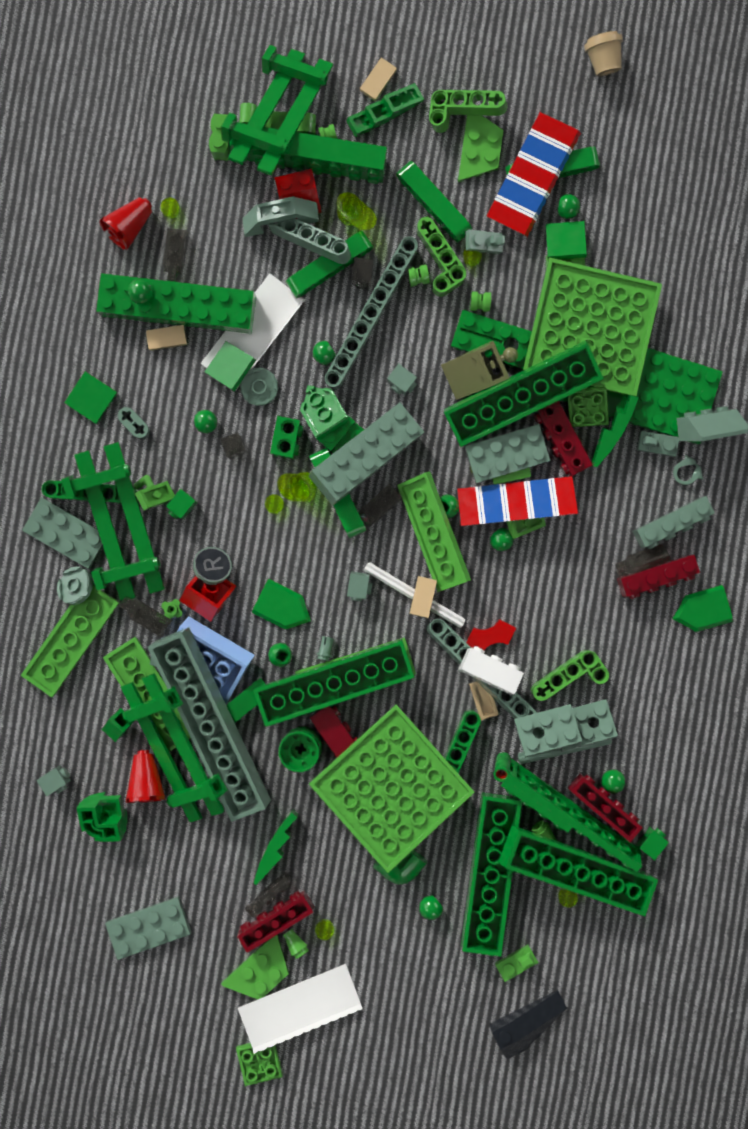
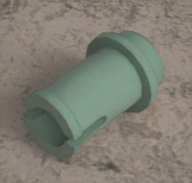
M322 636L319 653H316L318 655L317 659L329 661V657H332L330 653L334 638Z

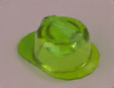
M344 192L339 195L336 203L337 216L344 225L355 226L362 230L374 228L377 223V217L371 208L363 203L355 194Z
M309 472L282 474L277 481L279 492L283 497L291 501L311 502L315 497L318 487L309 478Z

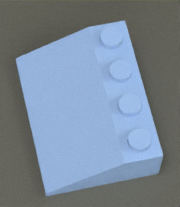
M188 616L180 625L178 631L187 627L190 628L225 704H227L255 655Z

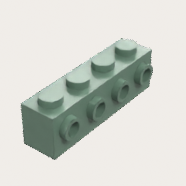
M704 496L632 532L640 548L648 547V549L659 545L658 541L663 538L667 541L676 536L675 533L680 530L686 532L692 529V524L698 521L702 524L710 520V515L715 512L707 496Z

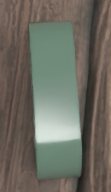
M124 407L118 412L119 421L136 438H146L150 433V429L143 419L131 408ZM125 412L128 414L131 412L130 417L134 420L132 423L127 419L123 420ZM136 423L140 427L144 426V434H137L138 429L134 426Z

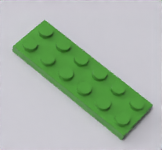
M431 472L423 473L397 485L432 579L437 580V592L470 581L471 578Z
M93 584L92 591L84 602L68 607L21 676L50 697H54L120 603L104 591L97 590Z
M137 636L103 657L120 686L134 682L143 702L152 700L142 681L143 677L155 673L163 690H167L156 666L150 665V657ZM176 708L174 712L187 738L190 739L187 728ZM159 712L151 714L170 752L176 748V745Z

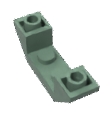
M289 197L257 204L242 218L244 235L249 237L263 234V225L298 218V220L307 224L318 222L317 203L297 197Z

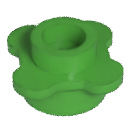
M174 599L172 602H163L161 605L164 609V618L166 620H171L173 617L180 618L183 614L178 599Z

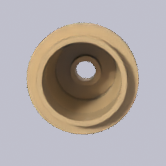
M617 31L593 36L584 45L585 52L589 55L596 76L608 75L622 69L621 43L623 42V37Z

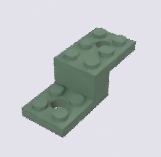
M606 699L572 708L571 704L514 719L525 758L561 749V752L618 737ZM591 718L596 719L599 723L598 727L591 728L588 725V720ZM535 729H542L544 736L536 738L533 735V731Z

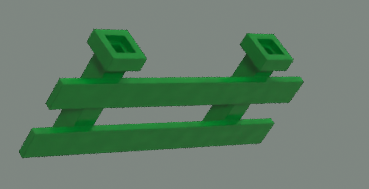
M269 45L262 57V73L270 75L273 70L277 74L248 124L238 122L237 115L229 112L221 125L222 141L229 143L232 138L238 140L229 154L228 160L243 165L253 146L264 149L266 153L259 163L257 171L272 176L283 155L288 153L290 142L322 85H326L328 75L333 68V63L319 59L314 67L302 63L305 58V53L291 49L286 57L277 54V47ZM296 78L306 82L277 134L273 135L263 131L291 80Z
M116 442L104 446L110 469L96 472L90 450L74 454L81 477L74 479V475L62 478L61 481L67 498L79 494L78 490L85 489L110 566L109 570L104 571L103 567L93 570L91 574L97 590L106 588L110 582H115L120 601L122 602L136 598L130 579L132 576L144 573L150 594L165 590L159 571V568H161L160 561L154 555L130 478L132 475L131 468L125 462L120 443ZM115 481L138 554V562L125 564L100 484Z
M155 673L143 677L142 681L152 700L143 702L134 682L121 686L120 688L131 707L123 712L124 720L127 722L138 721L174 791L172 795L167 797V804L172 808L181 806L189 822L203 818L195 801L200 799L204 800L211 816L223 813L225 810L219 797L227 789L219 773L208 779L174 712L176 708L183 704L175 686L164 691ZM159 712L196 786L187 788L151 714Z

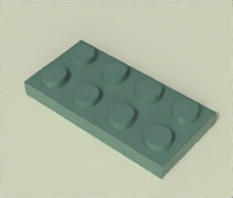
M539 424L465 446L476 484L550 461Z
M42 497L22 531L90 569L103 547L98 529Z
M179 896L105 923L117 960L191 934Z

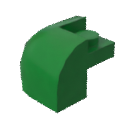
M105 792L96 793L84 798L79 803L76 809L82 832L85 831L89 836L95 838L94 841H121L127 827V808H123L121 795L106 796Z
M413 849L389 873L377 861L373 868L388 881L397 885H403L411 882L427 864V860Z

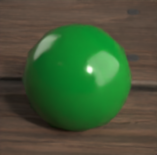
M571 194L560 197L558 215L564 219L576 217L581 208L579 199Z
M141 279L134 280L129 285L127 291L131 301L137 304L147 303L153 293L151 285Z
M322 340L313 347V358L317 363L327 365L334 361L336 353L328 341Z
M210 410L197 412L194 417L197 431L205 434L213 432L217 427L216 415Z
M449 494L442 495L440 499L448 519L453 518L459 512V501L455 496Z
M502 527L492 534L490 543L495 550L503 552L511 548L514 538H512L507 528Z
M285 643L274 644L268 652L269 661L277 667L286 666L292 658L290 647Z
M611 769L603 774L601 784L607 792L617 794L624 788L625 777L620 771Z
M430 895L421 900L419 912L427 920H436L441 916L443 907L433 895Z

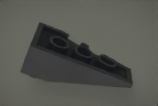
M557 990L490 1023L491 1032L505 1058L509 1059L524 1052L567 1007Z

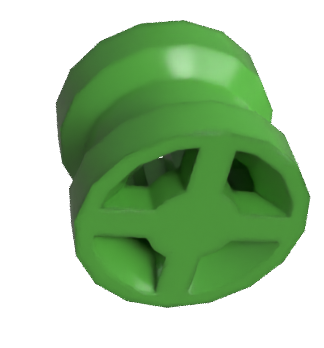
M330 124L327 128H318L320 136L337 139L333 124Z

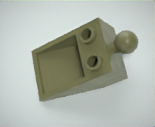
M491 341L441 364V367L457 400L509 379L504 362H515L518 358V352L515 348L509 347L500 355L494 341ZM486 350L492 351L490 357L485 356ZM496 367L500 369L498 374L492 372Z

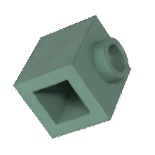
M399 363L387 378V382L392 385L391 389L399 395L401 393L404 395L407 392L411 393L417 386V383H415L417 377Z
M351 571L347 596L351 597V600L362 601V599H366L367 594L371 595L372 583H369L370 574Z
M59 765L36 781L45 795L49 796L55 791L59 794L68 788L66 784L71 780L69 779L70 774L67 769Z

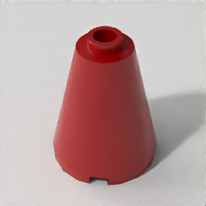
M139 197L102 217L99 220V224L104 232L108 231L110 234L109 239L121 249L124 250L126 248L127 250L150 217L152 204L146 198L142 199Z
M149 750L137 751L138 754L133 756L126 803L165 800L154 755L149 753Z

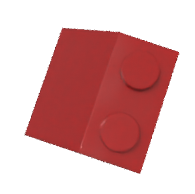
M312 169L274 177L279 199L297 197L317 203L318 214L322 213Z
M195 576L186 586L179 601L211 622L233 593L236 585L227 579L216 585L206 584Z

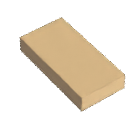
M380 58L361 86L360 92L376 102L396 73L397 68L383 58Z
M184 325L146 331L150 351L187 345Z
M418 576L409 614L429 618L437 580Z
M478 682L470 683L469 686L481 720L499 715L494 698Z

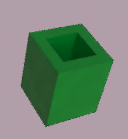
M180 489L166 507L169 509L168 513L176 520L178 518L184 520L198 502L184 490Z
M122 708L109 718L101 729L114 742L118 741L134 723V721L127 722L124 720V710Z
M649 827L636 845L653 860H656L669 842L665 839L666 834L660 829L656 828L654 830Z

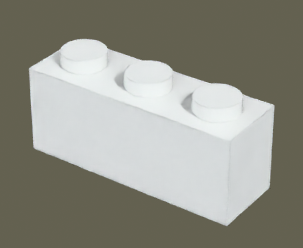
M478 647L467 649L458 669L459 671L505 693L515 694L524 674L519 671L520 667L511 663L506 665L502 663L501 658L495 655L489 657L484 654V650Z

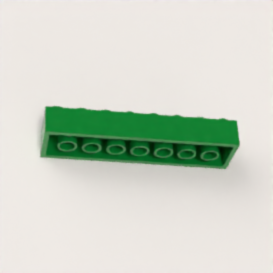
M268 127L263 129V131L276 135L279 130ZM296 132L290 142L288 153L283 155L276 168L290 167L298 172L312 169L313 174L317 175L327 173L335 178L345 176L354 181L364 179L369 183L378 184L379 182L383 183L387 147ZM234 138L229 143L231 151L238 141ZM253 146L245 162L253 161L259 165L266 150Z
M101 273L96 312L102 317L252 334L256 294L251 290ZM141 279L151 285L153 293L147 303L137 304L129 298L128 287L134 280Z
M583 341L509 377L505 381L445 408L444 414L460 447L604 378L588 343Z
M400 639L255 687L253 691L265 727L415 677L403 641Z
M481 792L461 938L463 952L501 957L513 871L503 867L499 863V859L511 826L519 827L522 801L518 797Z
M513 825L499 859V863L509 870L644 917L658 882L657 878L639 870L636 872L632 868H626L623 864Z

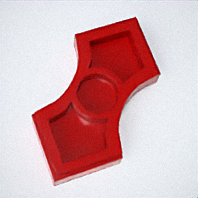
M498 619L488 629L473 627L466 643L471 648L478 647L482 650L495 643L508 645L516 627Z

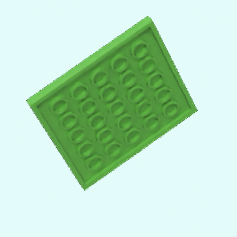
M549 258L523 370L586 341L604 378L588 387L607 386V391L636 397L662 284Z
M396 704L309 783L313 790L387 873L474 793L471 787Z

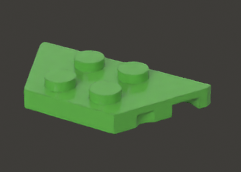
M467 115L458 182H463L471 177L481 176L486 172L490 173L498 170L503 129L482 115Z
M277 934L264 942L225 978L221 985L255 999L265 997L289 974L279 935Z

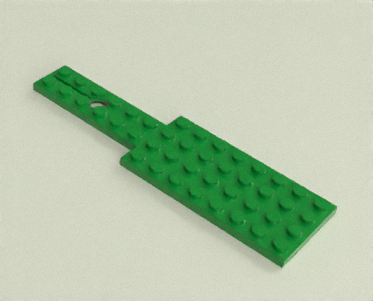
M462 310L451 348L469 352L494 341L499 354L502 355L505 350L504 341L508 338H514L518 342V358L513 363L504 362V364L523 370L532 331ZM647 348L636 396L639 398L629 423L668 436L679 437L677 418L684 417V413L687 412L701 414L700 410L712 408L723 371ZM491 350L485 351V356L490 357L492 355ZM607 391L609 417L613 418L615 411L623 413L627 395ZM568 396L558 401L568 404ZM688 441L697 445L701 443V441Z

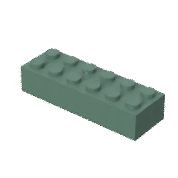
M398 403L310 472L309 478L331 505L334 506L417 441L424 431L404 406Z

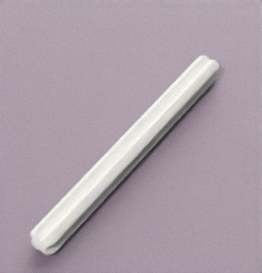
M367 563L364 568L365 572L413 599L414 588L372 563ZM432 601L430 609L432 612L459 628L464 625V618L436 601Z

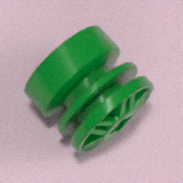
M298 726L291 729L282 739L279 746L281 763L293 772L310 770L316 764L322 752L320 735L314 729L307 726ZM301 743L304 744L305 749L303 751H300L299 745Z

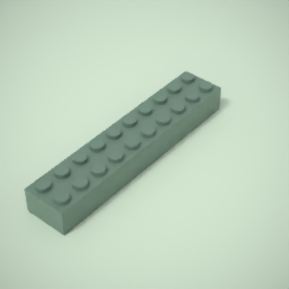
M187 627L153 642L148 646V649L167 689L175 686L183 702L177 710L209 776L211 777L219 773L227 789L220 796V799L231 822L266 809L271 801L269 794L190 628Z

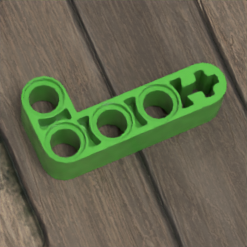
M437 90L431 97L429 121L435 132L443 133L449 127L450 115L499 116L507 111V101L504 93L501 91ZM440 100H445L443 104H437ZM458 101H464L461 105H456ZM477 101H483L482 104L475 105ZM443 119L441 123H435L436 120Z
M253 103L240 104L239 122L248 124L257 105ZM274 111L265 127L279 129L289 112ZM307 113L297 132L315 135L316 115Z
M423 217L418 221L417 234L443 272L434 279L432 286L433 293L438 297H443L464 283L466 270L434 221L429 217ZM422 226H429V231H427L426 229L422 230ZM439 241L441 246L433 247L431 242ZM448 256L452 261L444 263L442 258ZM454 272H459L462 275V278L455 279L453 278L452 274ZM442 282L446 285V288L440 290L436 287V284Z
M583 650L534 683L531 687V694L537 700L544 701L585 673L593 682L604 684L609 679V672L595 652ZM586 654H591L592 661L589 664L584 663V656ZM570 665H575L577 668L576 673L573 675L568 673ZM602 670L603 677L596 680L595 672ZM559 675L561 682L559 685L554 686L552 678ZM545 682H547V684L552 688V690H550L549 688L544 689L545 687H547ZM538 687L544 689L542 696L537 694Z

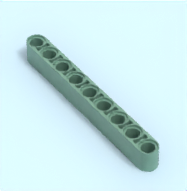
M405 237L398 246L325 375V383L328 388L337 390L342 386L417 253L418 243L415 238ZM410 244L414 247V249L412 251H406L404 249V246ZM402 261L405 265L402 268H398L394 263ZM392 277L395 279V282L387 284L385 279ZM382 293L386 296V299L378 301L376 295ZM369 310H374L377 314L375 317L370 318L366 313ZM363 326L367 328V332L359 334L357 332L358 327ZM350 343H356L358 348L355 351H350L347 346ZM341 359L348 361V365L345 368L338 366V362ZM331 376L339 378L336 384H330L328 380Z
M435 619L427 625V633L461 665L463 659L460 657V652L462 650L467 651L471 647L443 620ZM434 623L440 625V633L433 631L432 626ZM447 637H452L454 639L455 643L453 647L447 645ZM472 677L514 719L537 713L517 692L513 695L509 694V699L504 701L501 696L503 691L495 687L492 688L488 684ZM517 704H520L523 707V711L520 715L517 714L515 711V707ZM535 729L533 731L534 737H543L544 732L542 729Z

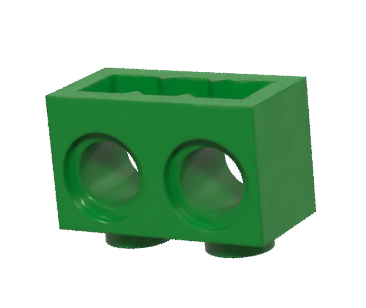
M277 416L270 450L271 456L294 460L295 455L298 456L300 445L297 444L298 437H302L304 428L300 420ZM288 424L295 427L294 431L290 434L284 432V428ZM289 443L291 449L286 453L282 452L280 449L281 445Z

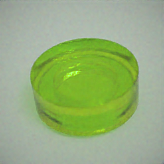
M168 197L161 202L160 209L165 217L175 218L178 216L180 205L176 199Z
M464 250L463 261L466 265L476 266L480 263L482 252Z
M272 494L266 498L265 508L270 513L277 514L283 510L284 501L279 495Z
M562 888L558 893V900L562 906L570 908L576 905L578 895L573 891Z
M328 919L320 920L315 927L316 936L321 940L330 939L334 934V924Z

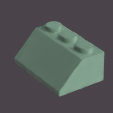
M728 406L717 407V411H712V409L700 410L701 414L687 412L684 413V417L677 418L679 441H706L748 433L747 422L737 409H729Z

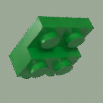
M349 417L345 424L322 439L316 440L334 454L364 429Z

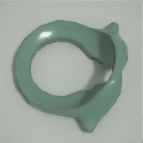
M685 455L684 460L674 467L673 476L682 485H690L697 479L703 480L701 467L695 459ZM695 465L697 468L690 480L682 481L678 478L677 471L680 467Z

